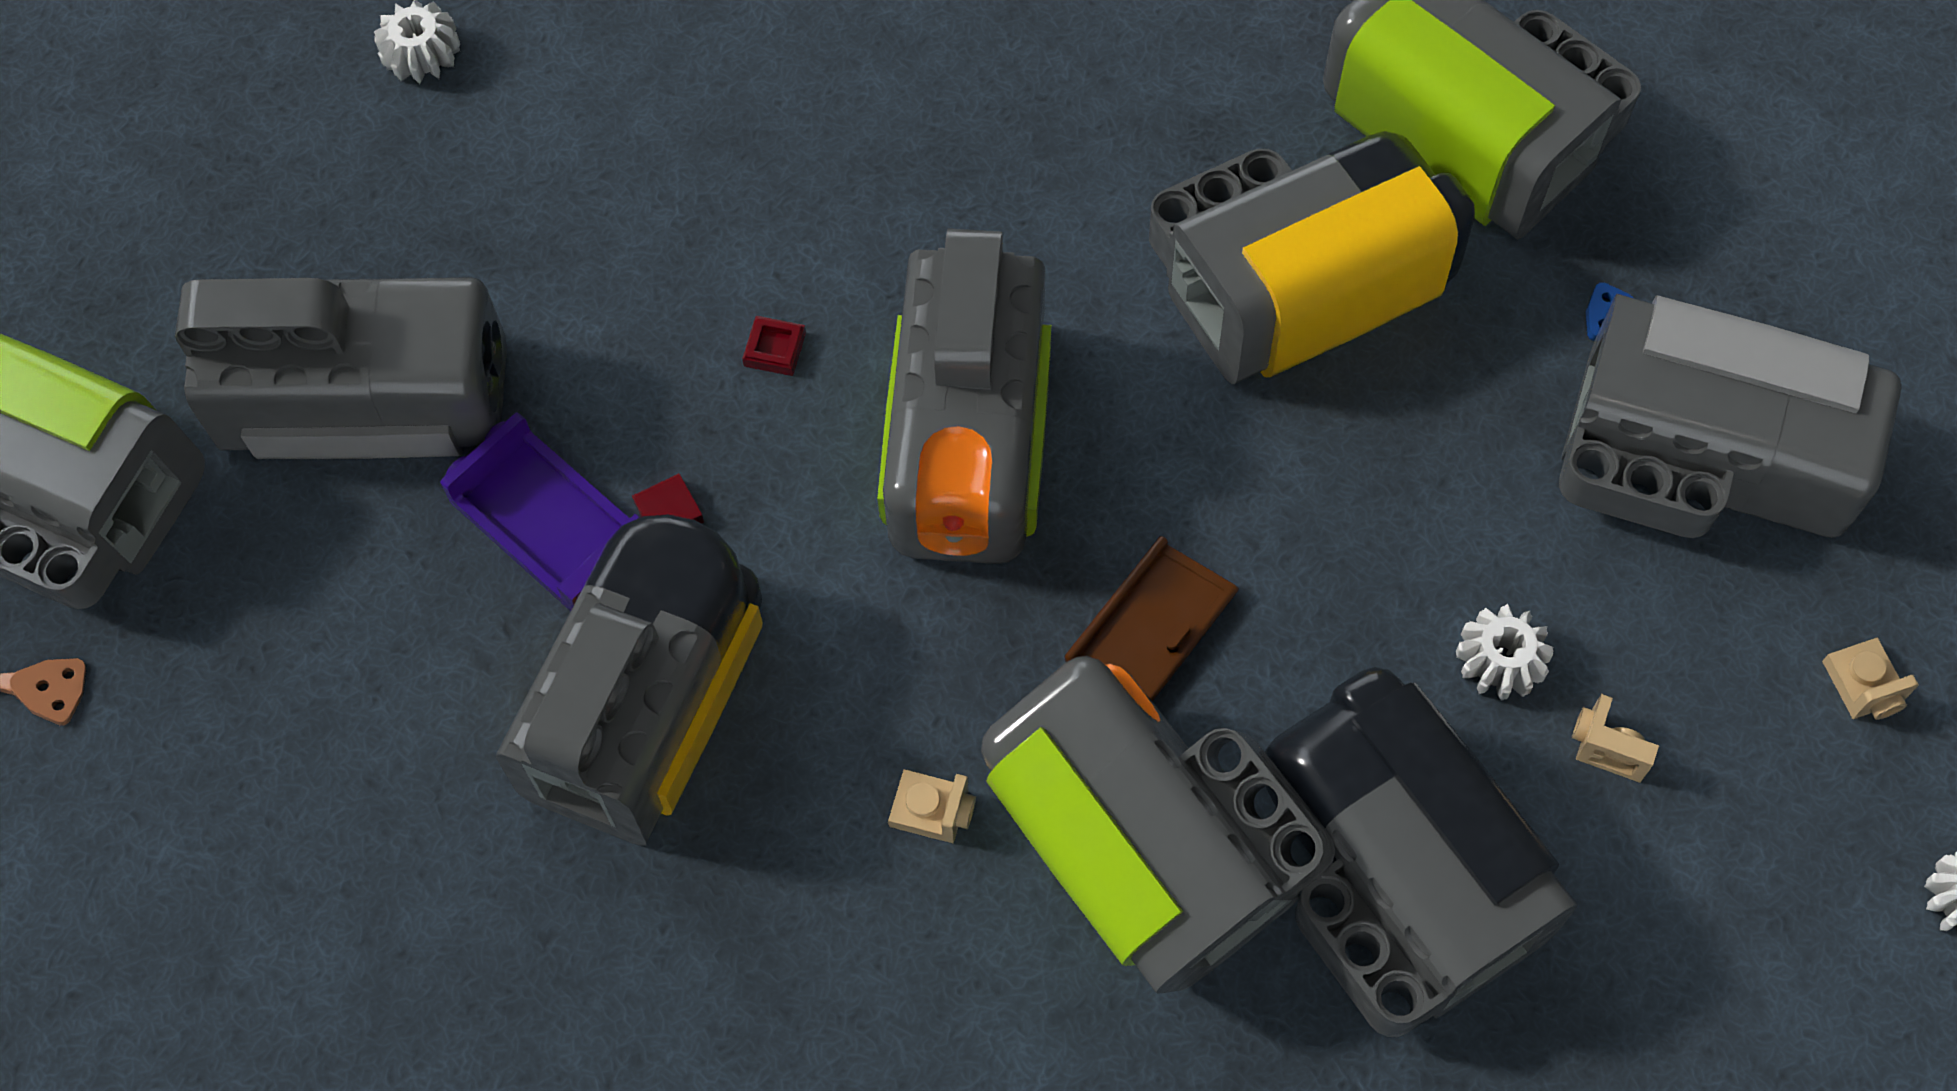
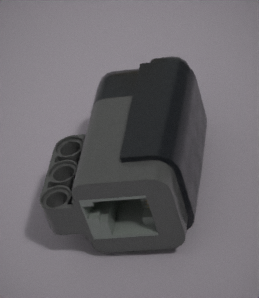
M1372 667L1363 670L1333 690L1329 703L1282 732L1267 747L1265 753L1325 827L1335 846L1332 864L1324 873L1303 888L1295 908L1296 923L1361 1014L1379 1034L1387 1037H1400L1409 1033L1432 1016L1435 1019L1442 1016L1547 943L1557 934L1578 906L1554 875L1559 867L1557 860L1490 773L1416 683L1404 685L1400 678L1388 669ZM1266 786V789L1274 805L1277 808L1278 796L1274 789H1272L1270 786ZM1305 832L1297 835L1298 839L1314 858L1316 850L1312 837ZM1316 897L1328 898L1336 904L1339 914L1334 917L1319 916L1312 910L1309 901ZM1352 944L1366 947L1374 957V964L1369 966L1354 964L1348 959L1345 947ZM1388 992L1402 995L1410 1006V1013L1404 1016L1390 1013L1384 1007L1381 995Z

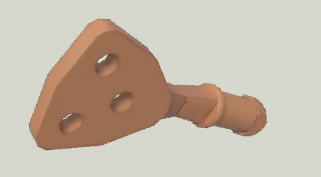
M78 658L42 661L15 673H1L0 692L16 696L32 714L59 726L66 725L70 722L83 696L86 666ZM67 672H74V676L71 679L64 678ZM41 684L49 685L45 691L38 690ZM56 704H65L61 710H54Z

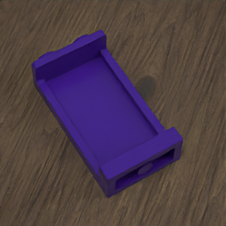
M518 412L507 421L499 422L493 426L487 433L485 441L468 456L460 457L454 461L448 468L446 476L440 482L450 503L570 611L607 541L622 525L640 518L636 514L631 518L625 515L531 432L526 419Z

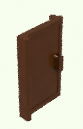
M1159 536L1065 654V662L1076 657L1088 656L1102 661L1105 665L1112 664L1122 667L1133 676L1153 702L1233 599L1239 588L1168 545L1165 537ZM1177 648V651L1174 653L1168 651L1169 649L1174 650Z

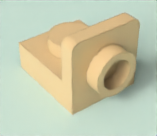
M1878 637L1830 653L1822 661L1852 719L1870 713L1873 714L1876 720L1892 716L1907 706L1905 699L1919 686L1914 675L1899 678Z
M1601 694L1592 710L1583 707L1572 734V739L1581 741L1576 760L1641 783L1654 764L1659 745L1645 741V738L1640 733L1624 727L1612 729L1604 726L1613 698Z
M904 769L888 819L889 827L954 844L958 827L968 829L975 807L976 796L968 794V776L956 774L954 782Z

